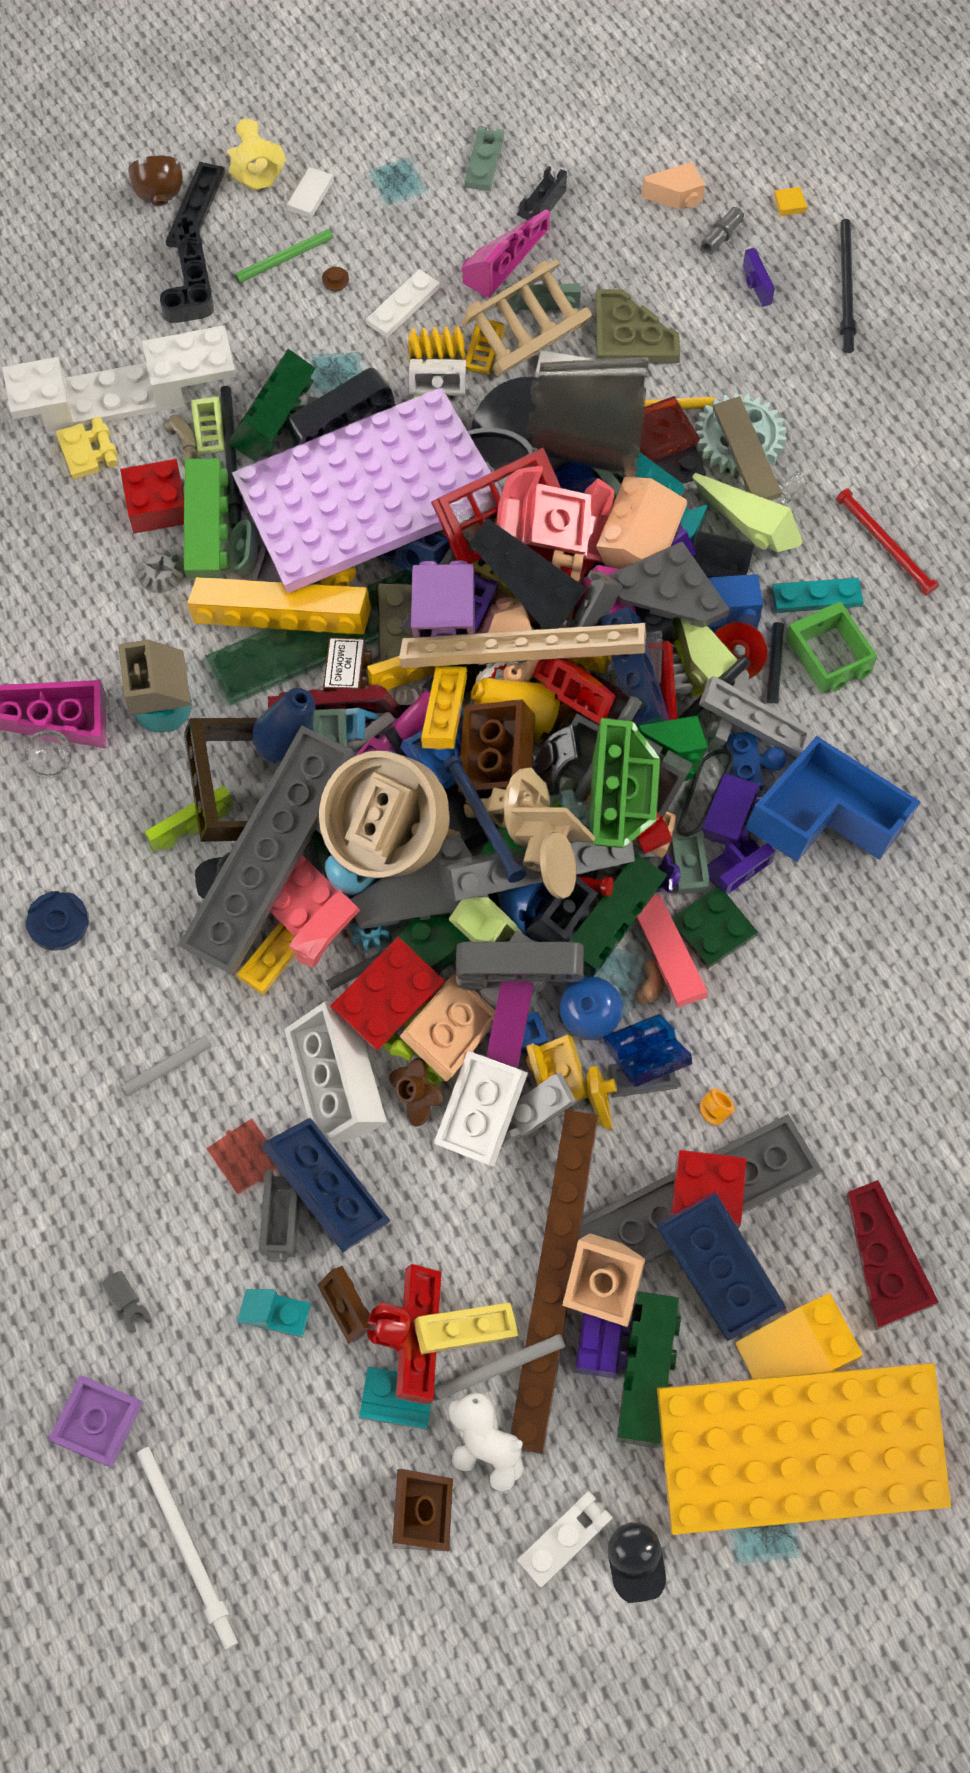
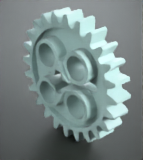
M746 394L744 400L742 399L768 462L775 464L777 456L781 457L785 446L786 428L782 427L784 419L777 418V409L769 411V402L762 406L760 405V397L756 398L753 402L750 401L749 394ZM727 395L723 396V401L729 400ZM717 399L713 400V405L720 403ZM706 405L704 413H699L698 422L695 424L694 442H697V451H703V460L711 458L710 467L719 464L721 473L726 468H729L730 474L733 476L736 470H738L714 414L713 405L712 407Z

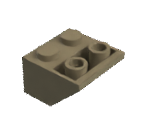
M149 639L118 644L124 697L130 715L191 706L183 650Z

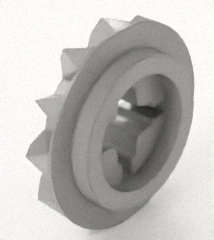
M154 550L152 555H144L143 561L138 564L137 576L139 582L144 588L152 592L172 590L181 582L184 575L183 564L178 556L170 554L167 550L164 553H158ZM164 562L165 571H161L156 578L155 569H159L160 565Z

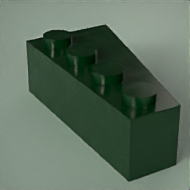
M287 349L227 443L252 460L257 461L262 454L267 457L275 445L273 441L275 435L278 434L280 436L285 429L286 417L289 413L294 414L302 402L298 399L301 392L306 394L315 381L311 376L316 368L290 349Z
M450 913L430 915L431 919L420 920V917L414 918L398 936L438 975L456 962L457 944L472 942L449 921Z

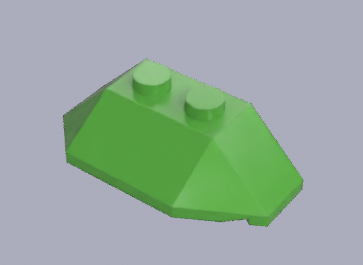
M604 718L600 720L593 757L589 827L590 832L595 836V841L591 842V845L624 848L656 822L660 758L638 731L633 721Z

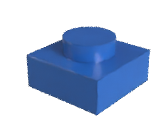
M538 1012L528 1014L521 1053L527 1051L526 1046L533 1043L541 1046L548 1043V1038Z

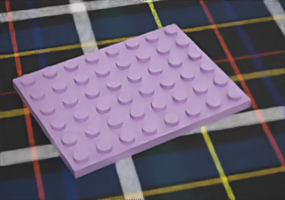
M441 387L260 462L246 466L233 472L232 475L287 593H290L442 530L443 528L431 501L487 475L491 471ZM495 482V485H496V487H497V489H498V492H499V494H500V496H501V495H502V490H501V488L499 487L498 483ZM489 486L473 493L481 513L498 506ZM467 496L451 504L458 522L475 516Z

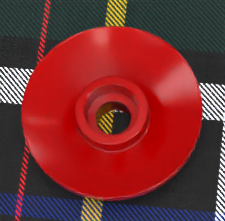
M732 622L722 626L715 632L717 638L737 660L742 655L736 652V646L742 645L745 648L744 655L752 663L746 668L749 679L756 676L763 669L767 661L768 648L765 638L758 629L748 623Z

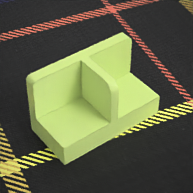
M476 896L461 900L449 918V921L472 942H505L508 937L512 938L516 931L522 933L517 925L492 900L486 897Z

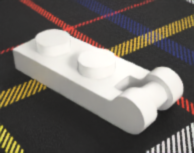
M590 1491L585 1493L517 1559V1562L540 1588L613 1519L607 1510L603 1512L594 1502L596 1498ZM583 1512L593 1521L586 1529L576 1519Z

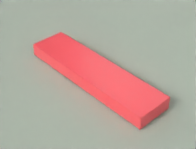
M654 895L636 921L677 1008L708 998L705 985L661 895Z

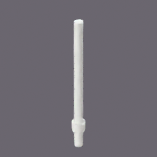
M146 1447L137 1452V1456L205 1604L204 1614L209 1625L214 1624L224 1649L228 1650L238 1644L227 1619L229 1612L224 1601L219 1602L150 1447Z

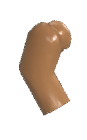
M655 959L642 964L647 980L642 985V988H638L635 991L636 1000L642 1005L656 1001L664 989V980Z

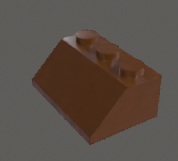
M523 699L464 706L460 758L463 762L462 768L480 798H490L494 787L506 790L511 777L519 769L532 768L535 714ZM458 787V792L461 795H463L460 788Z

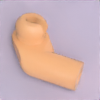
M525 660L523 664L507 665L503 671L504 679L528 682L532 678L539 660Z

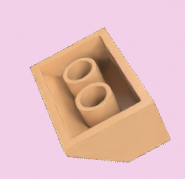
M624 477L596 546L605 566L622 569L671 547L687 505L686 499L651 478Z

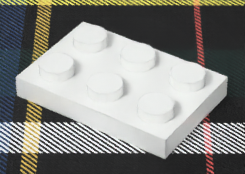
M467 1051L434 1144L494 1166L528 1072Z

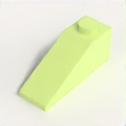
M674 617L689 677L697 687L705 689L709 678L712 676L719 678L737 659L708 626L703 628L691 625L689 620Z

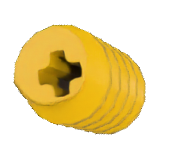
M458 325L454 327L452 334L447 326H444L442 334H439L437 327H433L431 335H428L426 328L422 327L419 336H417L414 328L410 329L408 336L409 362L413 356L416 359L423 360L424 355L428 359H434L435 355H438L439 359H445L446 354L449 355L451 360H455L457 353L460 354L462 360H465L464 336Z

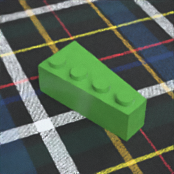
M220 458L185 459L184 571L187 578H222L223 569L228 568L227 551H223L224 541H228L227 524H224L225 514L228 513V499L225 496L226 486H228L227 468L223 469Z

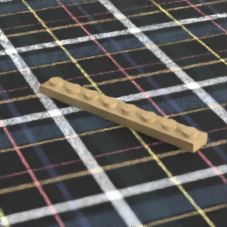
M645 623L403 638L399 660L401 668L639 654L645 653L646 627Z

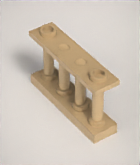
M557 259L549 264L546 260L532 269L534 273L483 304L477 301L465 310L467 314L462 319V324L465 326L475 320L497 355V362L491 368L497 377L580 328L592 317L587 306L580 311L572 308L551 273L560 264ZM541 279L564 314L562 316L564 321L557 325L554 321L551 322L529 288V286ZM520 293L542 328L540 330L542 334L536 338L527 334L507 302L508 299ZM495 307H498L519 340L518 346L520 348L513 352L510 349L506 350L484 315Z

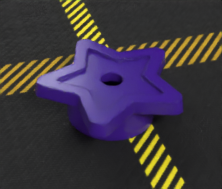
M665 854L658 869L667 874L657 892H661L664 889L666 892L672 893V889L680 881V868L677 864L671 863L669 854Z

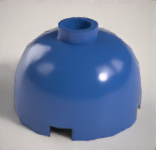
M544 882L503 890L499 897L500 909L517 925L522 934L533 940L534 938L525 930L551 893L546 888Z
M584 976L582 980L572 982L565 988L560 998L559 1014L563 1025L573 1035L583 1040L597 1041L610 1036L614 1032L613 1030L617 1028L623 1018L624 1004L620 993L609 981L600 977Z

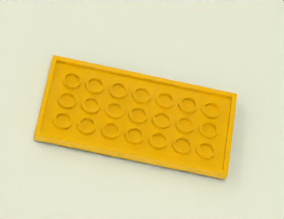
M929 1362L657 1388L670 1533L672 1535L951 1507L935 1363Z

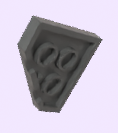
M679 542L608 575L623 585L616 599L620 606H628L631 609L632 606H637L650 610V614L672 620L674 617L689 620L691 625L702 628L728 616L730 611L683 542Z

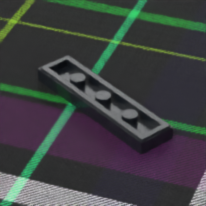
M199 162L176 215L178 217L182 214H189L195 217L199 233L225 174V167ZM172 225L165 242L166 246L177 248Z

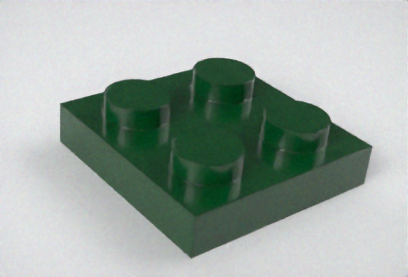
M720 886L672 917L680 936L707 969L758 935V931Z

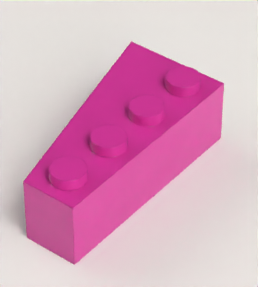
M100 680L0 685V730L106 748V692Z

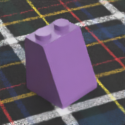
M458 560L450 562V565H438V563L433 561H424L420 565H413L411 629L414 638L475 634L473 564Z

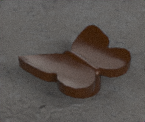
M414 1058L408 1067H400L389 1075L390 1083L396 1089L398 1099L401 1102L407 1103L408 1118L415 1127L425 1124L431 1114L430 1107L438 1106L443 1101L439 1088L434 1084L428 1083L426 1080L428 1069L426 1062L422 1058Z

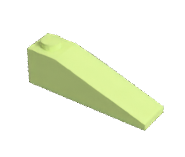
M698 473L693 475L692 478L698 492L757 547L764 550L768 548L781 552L799 547L802 544L801 535L789 507Z

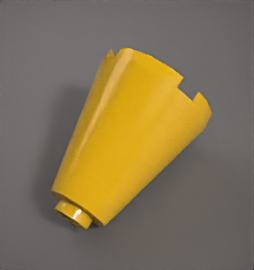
M483 678L480 682L475 683L471 692V699L474 700V705L523 699L535 714V744L543 741V739H540L543 732L549 734L552 730L560 706V700L555 699V693L547 689L544 683Z

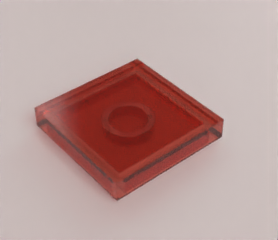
M675 396L632 411L634 418L624 422L642 454L651 461L695 446L700 439Z

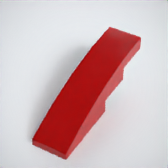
M566 658L539 660L532 675L545 683L547 689L557 694V699L600 724L601 718L606 719L615 695L602 683Z

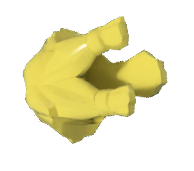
M248 118L239 120V123L236 125V132L241 137L242 142L238 147L227 150V154L231 157L229 173L238 183H242L252 190L270 188L284 167L286 161L285 153L280 145L261 138L258 133V122Z

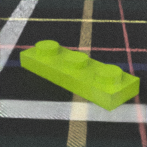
M225 785L214 790L218 819L227 815L230 807L233 806L231 794ZM195 803L190 804L144 831L147 841L154 852L159 849L168 850L177 843L179 837L186 833L192 835L199 831Z

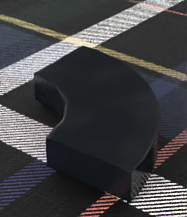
M577 726L566 727L549 737L542 744L543 747L533 762L532 769L546 782L549 796L560 794V781L564 770L571 762L582 757Z

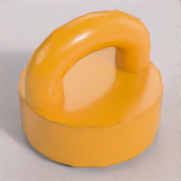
M712 1088L701 1100L700 1112L709 1124L717 1126L735 1112V1106L726 1093Z

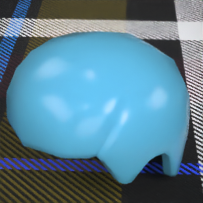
M332 855L325 862V872L331 885L348 895L361 893L375 879L351 872L342 866Z

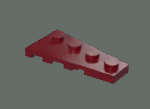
M368 685L365 689L356 690L350 687H340L336 691L331 692L319 689L308 691L315 700V710L360 708L373 713L390 712L395 719L402 715V707L387 689L380 685ZM286 692L279 693V696H268V708Z
M879 1180L849 1191L846 1197L875 1330L936 1306L939 1301Z

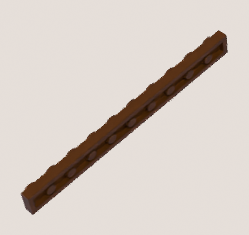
M565 1110L525 1348L558 1334L563 1339L568 1307L563 1306V1301L580 1237L598 1127V1114ZM561 1349L522 1365L511 1434L523 1443L521 1451L544 1455Z

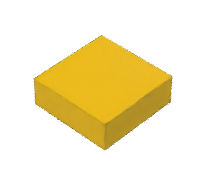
M801 187L775 190L774 198L780 216L806 212L807 205Z

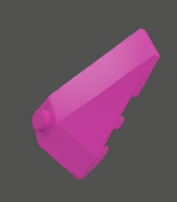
M545 209L479 248L471 258L468 257L461 268L463 284L490 298L550 229V211Z

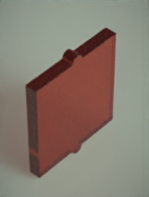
M252 1118L235 1130L226 1131V1136L206 1148L237 1194H240L256 1182H263L265 1170L274 1171L277 1169L276 1165L262 1148L267 1139Z

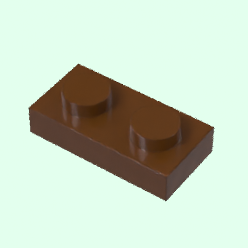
M340 1266L332 1269L317 1285L348 1344L363 1337L367 1333V1329L372 1328L367 1325L370 1313L364 1307L354 1288L353 1281L348 1277L344 1267Z

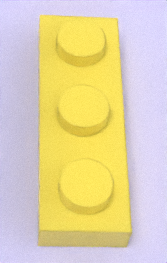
M511 1303L420 1316L413 1320L421 1354L512 1340L519 1336Z

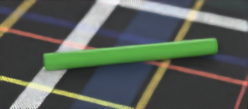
M326 229L235 273V278L239 283H242L333 239V235L329 229Z

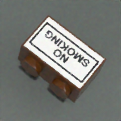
M329 638L323 684L325 692L336 691L340 687H350L356 690L365 689L368 686V676H365L367 666L372 665V652L367 651L365 639Z

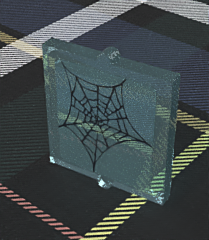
M409 157L393 163L387 162L384 166L369 170L386 205L401 200L407 201L410 197L427 192Z
M360 352L312 354V366L316 368L311 376L315 380L313 382V393H327L362 372L363 369L360 368Z
M789 1523L733 1529L730 1532V1536L734 1537L737 1563L745 1564L800 1558L796 1537L798 1525Z

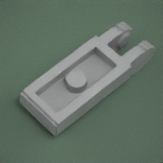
M555 1073L518 1099L511 1118L517 1128L506 1132L501 1147H505L523 1136H529L576 1103L561 1073Z

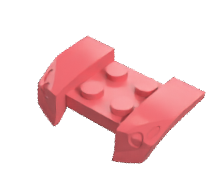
M543 466L518 469L507 478L499 501L497 525L524 544L572 554L584 555V560L604 563L596 546L612 509L614 489L598 478L585 489V494L538 484Z
M303 855L299 858L270 910L295 936L289 947L295 954L297 961L312 968L319 963L323 952L330 942L360 911L340 890L334 888L330 881Z

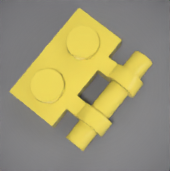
M94 417L91 420L93 428L89 431H85L83 423L55 431L73 480L100 472L97 462L105 460L108 467L118 465L116 458L118 452L115 445L110 442V431L108 426L103 423L101 417ZM98 441L100 448L93 451L90 443Z

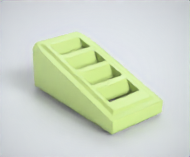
M219 396L191 400L197 452L199 454L225 452L222 407ZM215 411V415L200 417V413ZM216 421V425L201 426V423ZM217 431L216 435L202 436V432ZM215 440L219 442V445L203 447L202 442Z

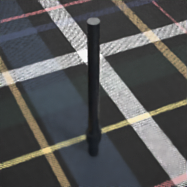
M843 219L840 222L843 320L840 322V334L843 335V351L845 353H852L855 350L854 336L857 333V322L854 320L851 221Z
M222 386L220 391L225 460L228 471L227 499L230 528L233 530L235 525L241 521L243 498L239 494V489L232 475L233 472L238 471L236 449L227 443L235 431L232 389L230 386Z

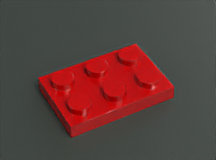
M397 937L330 1005V1008L378 1052L444 984L445 980Z

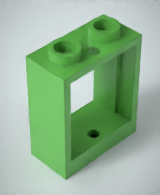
M841 601L789 624L786 640L821 693L828 690L838 691L848 681L856 677L858 680H861L872 673L877 654ZM836 628L858 661L827 674L806 641Z

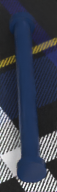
M457 755L449 757L444 761L443 767L447 773L452 774L504 865L508 881L516 883L522 880L526 875V871L522 865L517 864L463 770L461 758Z

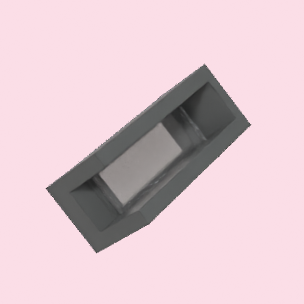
M265 1170L259 1251L262 1256H267V1261L287 1262V1257H295L300 1197L284 1176H275L272 1170Z

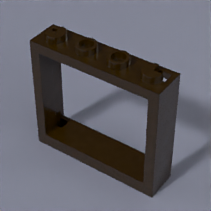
M190 718L184 731V739L201 842L237 841L248 822L218 821L206 741H253V727L258 718Z

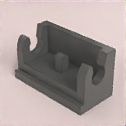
M590 571L587 577L593 579L573 620L565 619L563 626L567 628L602 626L600 617L610 613L623 585L602 571Z

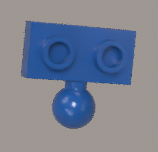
M744 732L729 734L726 742L727 750L732 752L734 757L730 775L759 784L760 791L763 790L761 766H765L771 771H778L785 766L787 757L781 748L770 747L764 754L759 755L755 735Z

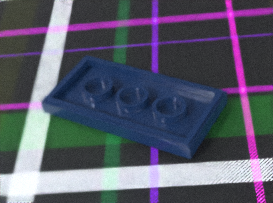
M311 1117L274 1136L263 1144V1150L342 1253L381 1230L391 1221Z
M716 1191L657 1224V1229L727 1342L786 1308L784 1301Z

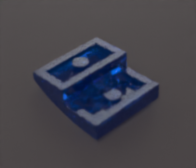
M661 1014L629 1025L603 1037L604 1043L615 1062L634 1087L693 1064L691 1053L676 1039L675 1028Z

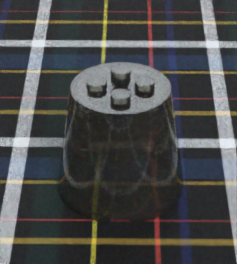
M648 357L541 362L538 382L533 381L530 403L536 404L535 411H530L528 421V433H533L532 452L544 448L548 457L628 477H636V460L639 459L646 397L644 381L648 375Z

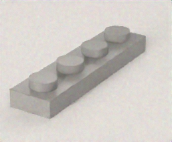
M715 676L707 680L699 703L703 708L771 745L781 748L784 752L795 758L810 744L814 732L812 729Z

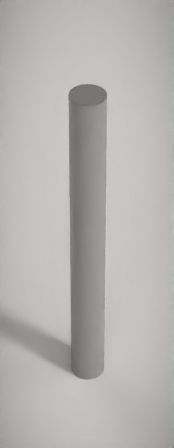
M558 1334L434 1387L436 1396L439 1400L564 1348V1341L561 1335Z

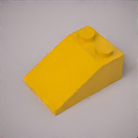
M831 1293L791 1311L735 1342L752 1379L840 1371L857 1363L863 1356Z

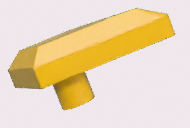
M597 1066L589 1067L586 1080L587 1095L594 1113L599 1116L598 1122L605 1129H613L607 1093L617 1091L616 1082L614 1079L604 1080Z

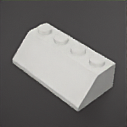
M325 1001L285 1028V1033L308 1118L311 1117L328 1141L333 1144L369 1134L387 1121L363 1038L330 1008L333 1002Z

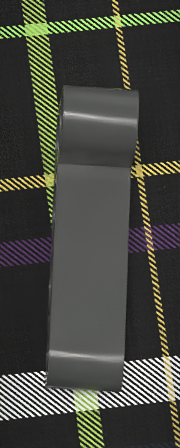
M462 942L456 946V981L461 989L482 990L487 987V982H576L584 978V946L580 943Z

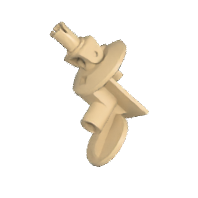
M532 768L519 769L511 777L506 790L494 787L490 798L480 799L492 820L501 828L507 827L514 843L522 848H527L523 865L531 870L542 873L543 882L551 895L557 898L569 897L576 881L575 856L569 841L594 842L595 836L568 808H550V796L546 782ZM464 804L466 816L469 818L476 817L470 806Z

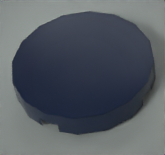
M50 891L39 896L30 905L26 929L32 941L41 948L51 951L65 950L76 945L84 937L89 926V913L83 901L75 894Z

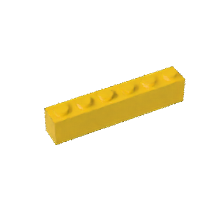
M196 577L187 603L194 624L345 634H364L371 611L369 595L365 587L309 584L287 593L281 582Z

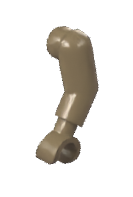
M172 415L163 423L165 430L170 434L176 433L182 441V449L185 452L182 455L183 466L185 467V459H201L196 451L195 434L184 419L179 415Z

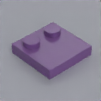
M80 1375L48 1440L113 1468L143 1402Z

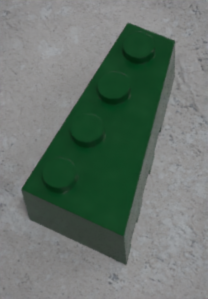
M637 853L634 855V862L621 864L615 873L619 876L613 883L612 894L607 897L602 896L601 892L597 896L600 899L599 903L594 909L591 908L590 913L580 923L582 925L569 941L580 943L584 946L585 976L595 977L667 876V874Z
M637 1292L632 1311L616 1442L658 1448L660 1440H662L657 1388L673 1386V1384H668L669 1371L675 1370L677 1350L672 1348L674 1336H679L681 1316L677 1315L679 1297Z

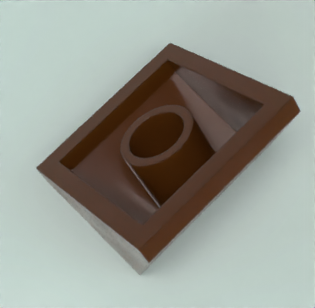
M397 1469L392 1539L394 1549L449 1551L453 1478Z

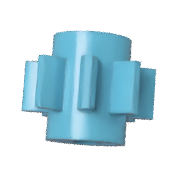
M351 924V932L355 934L352 937L353 944L361 943L366 953L369 947H376V949L381 950V940H389V932L384 930L388 925L373 927L375 930H372L370 934H365L370 928L360 929L358 924Z

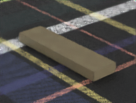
M738 396L714 404V414L747 491L770 501L780 498L782 492L741 397Z

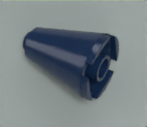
M302 688L290 689L256 720L253 727V745L258 753L272 763L282 761L301 726L313 731L315 700L307 690Z

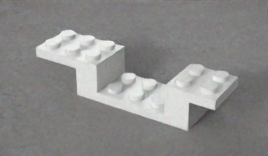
M225 325L144 340L142 344L146 363L65 378L59 357L2 367L12 419L41 414L46 431L49 433L83 423V426L90 425L94 417H101L102 421L106 422L184 407L181 387L236 377Z

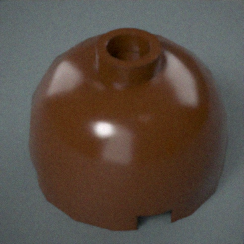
M164 155L146 157L147 162L140 165L138 160L134 161L128 168L129 180L132 189L140 199L152 203L154 206H164L180 192L183 173L181 163L178 162L176 164L175 158Z

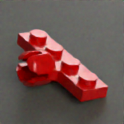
M410 1264L405 1268L403 1307L384 1302L379 1303L378 1306L372 1309L367 1325L374 1327L375 1331L367 1329V1337L373 1344L393 1348L398 1352L396 1398L428 1405L434 1400L437 1352L421 1354L413 1320L420 1316L439 1314L442 1272Z

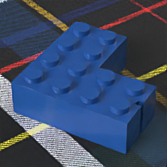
M816 736L758 801L745 829L798 862L828 826L880 860L907 827L921 801Z

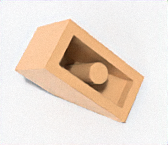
M692 162L643 177L642 196L645 199L676 209L693 208L700 202H703L705 183Z

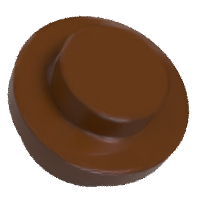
M331 267L324 271L322 283L331 291H341L349 283V274L341 267Z

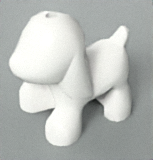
M472 1393L460 1400L451 1402L449 1406L450 1420L460 1430V1436L465 1442L464 1446H458L452 1456L453 1466L462 1471H470L474 1468L477 1459L493 1464L495 1469L490 1474L491 1487L499 1491L510 1490L515 1480L519 1479L523 1474L521 1460L522 1441L512 1434L498 1430L494 1406L483 1394Z

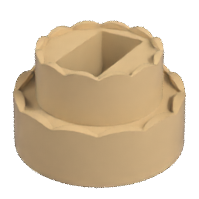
M370 751L347 760L333 773L327 782L320 801V830L329 852L346 869L365 877H398L418 871L437 855L449 828L450 817L447 794L436 775L424 764L392 752Z

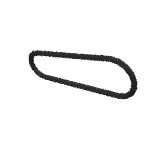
M714 750L703 758L694 776L677 825L679 835L684 837L693 836L702 829L722 777L698 827L690 832H683L681 830L703 764L714 755L727 754L729 762L724 773L728 774L734 760L733 754L729 750Z

